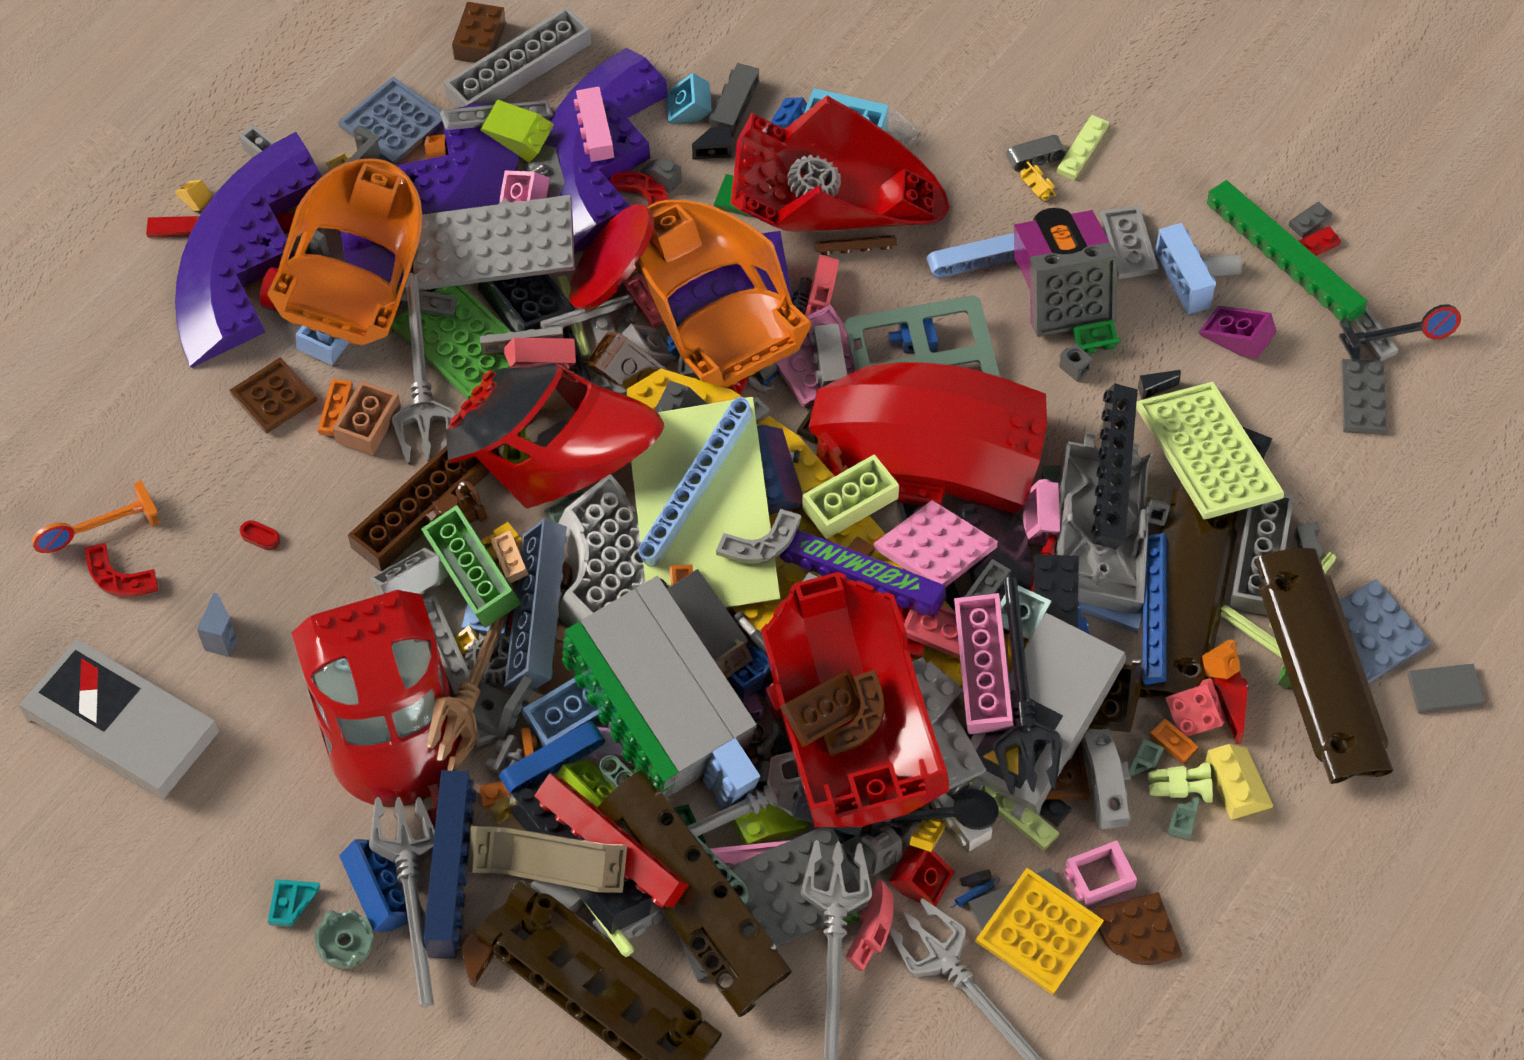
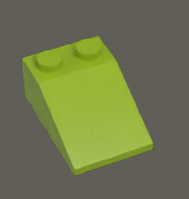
M497 100L480 130L530 163L541 150L554 124L538 113Z
M770 804L766 805V810L763 807L759 808V814L757 815L750 812L730 821L742 845L780 842L809 829L807 821L796 819L779 807H772Z

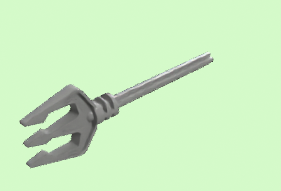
M413 273L408 275L406 291L414 383L411 385L413 393L411 396L414 399L412 403L400 410L392 418V423L407 464H410L412 448L405 443L403 427L414 422L418 424L423 439L421 448L426 461L429 462L432 450L429 442L431 423L434 420L445 421L447 430L450 426V420L455 416L453 409L433 401L431 398L432 392L430 390L432 385L427 382L418 276L417 274L413 275ZM447 439L441 443L442 449L447 445Z
M793 752L775 755L770 759L767 785L763 786V792L760 793L756 789V795L754 796L749 792L745 800L687 827L696 836H699L750 812L757 815L759 814V808L763 807L766 810L767 804H770L772 807L777 806L792 816L793 794L798 791L801 779L800 777L785 779L783 777L782 764L794 759Z
M377 797L374 803L369 847L373 852L391 862H395V865L398 867L396 869L397 879L399 883L403 884L419 1002L420 1006L428 1008V1006L434 1005L427 951L423 940L424 930L417 881L420 880L421 876L417 863L433 851L435 829L421 798L418 797L415 805V816L422 821L424 838L419 840L412 838L404 817L406 810L400 797H398L394 809V817L397 820L395 840L383 838L380 818L384 815L385 810L380 798Z
M816 840L803 880L801 895L805 900L824 912V916L829 919L824 922V925L828 927V929L824 930V935L828 938L824 1060H838L842 938L847 935V931L842 928L847 925L843 918L847 917L848 912L869 901L872 897V889L862 844L859 843L853 862L860 868V891L853 893L845 891L841 863L844 858L839 841L835 845L831 859L834 868L828 891L825 892L814 888L815 863L822 858L819 841Z
M921 899V904L929 917H938L953 933L946 943H941L921 928L920 921L905 912L904 916L911 930L918 933L930 954L929 957L916 962L902 945L903 935L891 927L889 934L909 973L916 978L940 974L949 976L948 981L954 982L953 987L956 990L962 989L1023 1060H1042L972 979L973 973L966 971L967 966L960 965V956L966 940L965 928L926 900Z

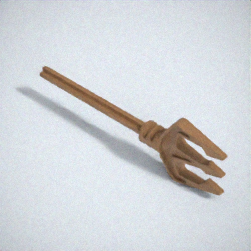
M513 582L510 583V586L516 592V585ZM509 613L491 624L468 680L460 684L455 698L438 697L435 700L427 748H433L441 738V725L446 715L448 717L444 738L439 745L437 761H443L451 752L452 744L458 735L461 734L462 736L456 755L450 757L448 770L450 771L457 770L478 742L479 734L475 714L473 713L481 693L478 685Z

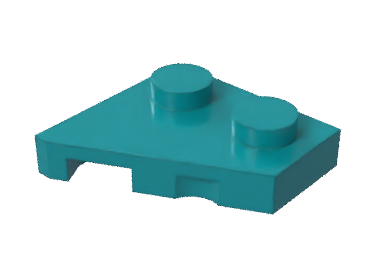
M276 879L267 921L268 924L271 926L292 927L320 890V883Z

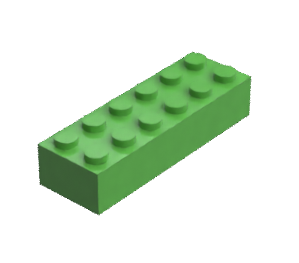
M458 505L421 529L470 608L485 628L522 604Z

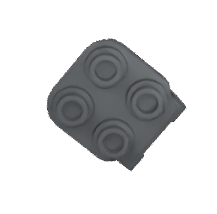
M887 825L880 827L882 833H879L876 837L870 836L869 831L860 833L859 837L855 836L842 845L847 859L853 862L857 845L859 843L862 844L868 875L874 876L902 860V840Z

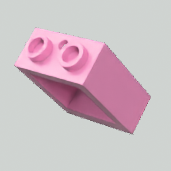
M1042 479L1030 488L1025 505L1023 506L1024 532L1028 544L1045 545L1050 535L1056 536L1060 532L1058 483Z
M1117 840L1067 859L1066 868L1064 869L1067 880L1069 882L1072 881L1075 887L1074 893L1079 902L1082 901L1085 908L1133 890L1137 882V878ZM1108 856L1120 880L1089 891L1078 867Z

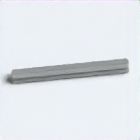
M630 294L607 300L591 310L578 309L540 322V328L565 327L622 309L628 303L632 305L633 298Z

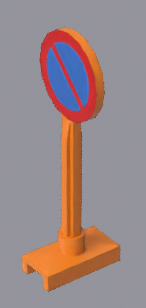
M141 480L134 483L137 501L75 526L63 522L49 524L34 535L32 546L39 553L56 552L66 547L77 533L85 532L133 513L138 514L143 511L151 527L160 524L156 516L158 512Z

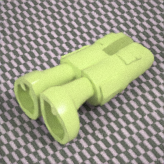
M1204 762L1199 767L1186 770L1184 766H1177L1161 770L1157 769L1148 773V782L1151 784L1149 786V795L1186 798L1188 792L1201 794L1204 802H1213L1209 762ZM1187 779H1200L1201 781L1187 782Z

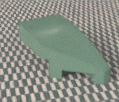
M1143 739L1130 767V777L1156 769L1164 747Z
M1199 797L1193 798L1187 804L1183 805L1181 803L1176 806V810L1172 813L1167 835L1190 840Z

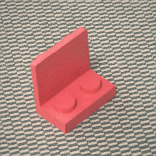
M1211 678L1203 680L1198 687L1166 697L1177 729L1187 737L1223 726L1227 719Z

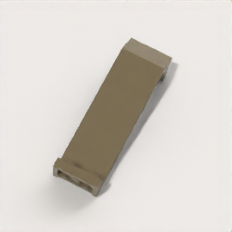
M487 825L471 826L467 872L507 874L594 892L622 893L627 845L601 844L516 828Z

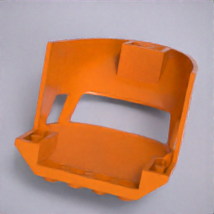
M370 158L358 159L341 164L330 170L308 190L296 209L278 272L267 294L283 319L293 324H301L314 331L327 333L334 338L338 337L347 340L351 344L362 346L388 335L416 254L422 230L421 201L410 178L400 168L390 162ZM319 227L351 233L382 245L393 252L396 258L391 282L388 283L380 276L366 269L338 259L306 254L305 251L316 229ZM303 232L295 256L289 259L296 237ZM403 269H404V276H403V279H402V282H401V285H400L398 294L396 295V288H397V285H398V282H399L401 273H402V271H403Z
M664 200L647 207L652 211L651 216L654 217V228L644 255L639 257L638 263L650 294L677 350L685 363L702 382L727 388L800 349L811 327V322L792 304L775 247L768 238L734 215L704 203L688 200ZM733 264L741 265L753 283L754 289L738 291L718 299L688 316L678 327L676 326L667 299L677 289L717 268ZM755 266L768 273L779 294L767 290Z

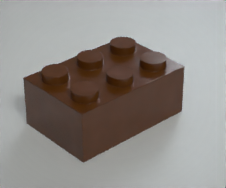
M473 2L466 3L452 43L454 60L476 63L497 50L506 24L504 7Z

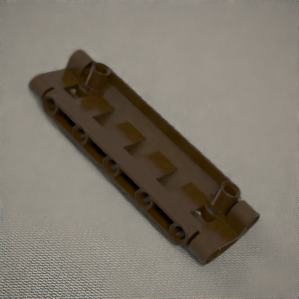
M1177 487L1173 490L1165 525H1161L1159 533H1165L1167 537L1166 681L1145 685L1142 672L1140 698L1167 697L1200 686L1203 680L1208 679L1205 674L1202 656L1213 650L1215 646L1221 608L1223 606L1237 536L1235 521L1238 511L1209 518L1212 519V524L1210 525L1209 519H1203L1184 487ZM1143 612L1132 658V665L1142 668ZM1179 665H1182L1181 672L1178 669Z
M1287 549L1256 558L1255 563L1262 580V584L1259 586L1260 594L1314 754L1320 762H1323L1329 783L1337 784L1353 776L1382 777L1392 773L1394 770L1388 753L1385 751L1388 747V739L1332 578L1324 572L1317 549ZM1287 580H1290V581H1291V583H1292V586H1291V587H1289V584H1288V581H1287ZM1342 741L1346 742L1347 748H1344Z
M523 880L517 882L512 888L507 902L487 917L476 930L475 935L489 946L494 947V954L502 963L627 1060H705L722 1036V1032L706 1020L702 1021V1013L693 1003L634 958L622 955L613 942L553 896L546 893L539 894L538 891ZM530 919L537 924L535 927L529 923ZM674 1032H678L680 1035H682V1037H676L674 1035Z

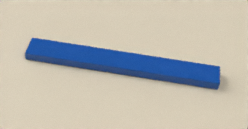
M1165 533L1151 535L1147 538L1143 604V682L1145 685L1166 681L1167 537Z

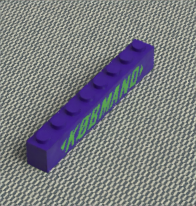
M798 529L790 545L779 555L780 559L784 562L796 564L804 570L814 571L821 576L840 572L850 580L855 582L859 580L873 586L874 590L884 594L885 592L893 594L896 603L900 607L910 608L924 616L928 615L934 618L946 599L945 586L941 583Z

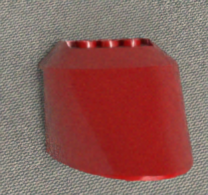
M828 95L786 129L752 113L737 139L731 204L740 211L785 231L811 232L928 225L944 219L950 209L943 187L936 176L917 156L878 125ZM810 154L813 158L819 155L820 159L826 158L828 163L833 162V167H838V173L841 174V185L838 194L833 197L822 192V187L817 186L801 197L796 198V192H791V187L788 186V173L791 165L803 156L808 158Z

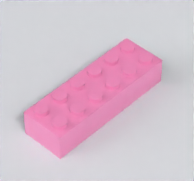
M999 593L954 598L969 734L1009 730L1014 726Z

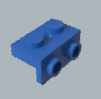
M804 97L785 98L771 122L786 129L804 114L807 106Z

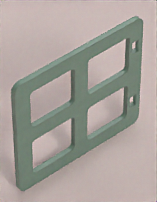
M972 295L848 318L845 322V331L855 371L865 366L896 362H922L953 366L979 362L982 372L1000 377L981 300L977 296ZM957 313H967L975 345L936 353L930 352L922 321L924 319ZM906 323L909 328L915 356L876 364L870 363L862 332L868 329ZM853 340H860L862 349L856 351Z

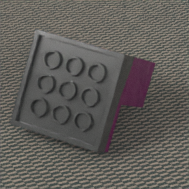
M1047 208L1038 212L1034 216L1033 221L1014 224V258L1030 289V323L1037 337L1072 331L1074 327L1108 320L1116 322L1117 255L1093 210L1071 214L1063 208Z

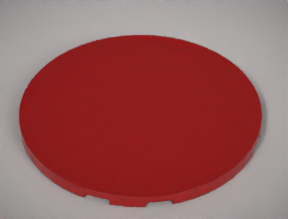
M642 204L632 205L618 213L596 235L580 259L570 283L569 300L573 306L585 311L594 309L617 292V287L623 279L627 280L636 268L634 263L640 256L644 255L653 233L654 217L651 216L652 211Z

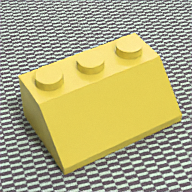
M1227 744L1208 750L1205 762L1210 763L1211 777L1231 820L1273 808L1272 801L1247 748Z

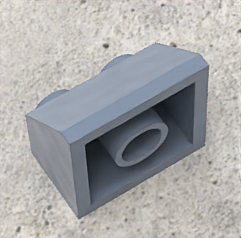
M213 593L197 631L205 651L229 657L231 651L237 646L238 637H236L230 616L218 593Z

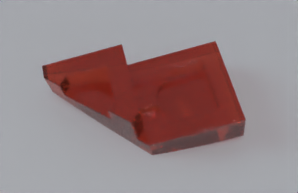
M437 784L428 786L435 808L427 810L434 829L439 797Z

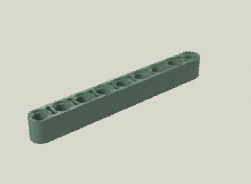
M608 755L600 761V770L604 778L615 789L633 775L615 756ZM609 765L617 766L613 772L606 771ZM667 817L663 820L662 824L665 826L670 825L674 819ZM691 831L721 873L727 875L726 880L732 888L744 891L740 898L746 904L749 894L744 882ZM691 854L689 861H697L700 858V854ZM724 889L719 890V892H720L724 897H725V896L727 895V893H728V891H726V890H724Z

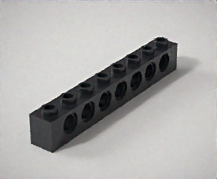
M1116 383L1108 390H1105L1103 395L1105 406L1101 415L1103 428L1100 431V439L1102 441L1098 451L1100 464L1096 472L1098 485L1095 488V496L1097 498L1093 509L1095 521L1091 529L1093 544L1112 549L1119 548L1126 539L1138 389Z

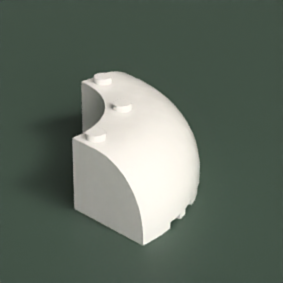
M611 474L600 480L569 505L559 521V524L567 527L565 548L571 561L573 574L572 585L566 591L558 606V618L568 628L645 583L643 560L638 552L641 541L638 518L635 513L636 509L634 505L630 504L626 497V492Z

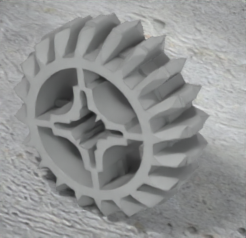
M810 154L808 158L803 156L791 165L788 173V186L791 187V192H796V198L801 197L817 186L822 187V192L834 197L838 194L841 185V174L838 173V167H833V162L828 163L826 158L822 160L819 158V155L813 158Z
M506 631L499 635L487 668L481 678L487 684L491 682L493 687L499 682L503 686L506 679L508 654L504 653V649L509 651L510 636L508 637ZM479 634V640L473 639V646H468V653L465 656L466 666L470 673L486 636Z

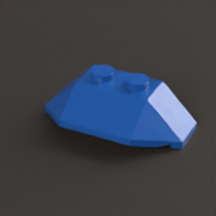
M746 645L753 660L728 677L738 695L743 699L754 695L756 691L761 689L771 674L767 655L756 646Z

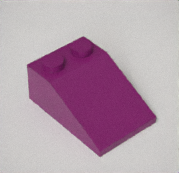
M1217 306L1200 329L1199 334L1240 356L1258 358L1277 330L1271 313Z

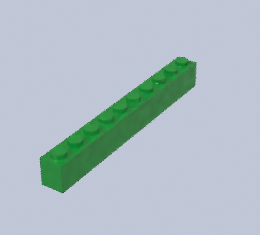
M1228 180L1223 181L1209 191L1207 200L1209 208L1217 212L1225 222L1232 225L1239 234L1243 235L1253 246L1262 251L1280 270L1285 271L1294 282L1300 284L1309 295L1316 298L1338 320H1348L1351 323L1354 319L1365 313L1367 300Z

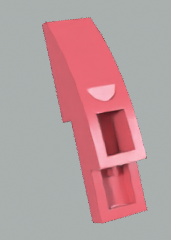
M819 255L805 312L806 317L830 305L839 265L838 259Z
M878 879L872 889V897L867 901L869 907L861 910L858 916L863 923L845 956L856 970L864 971L873 952L881 953L891 928L894 911L893 892L882 879Z

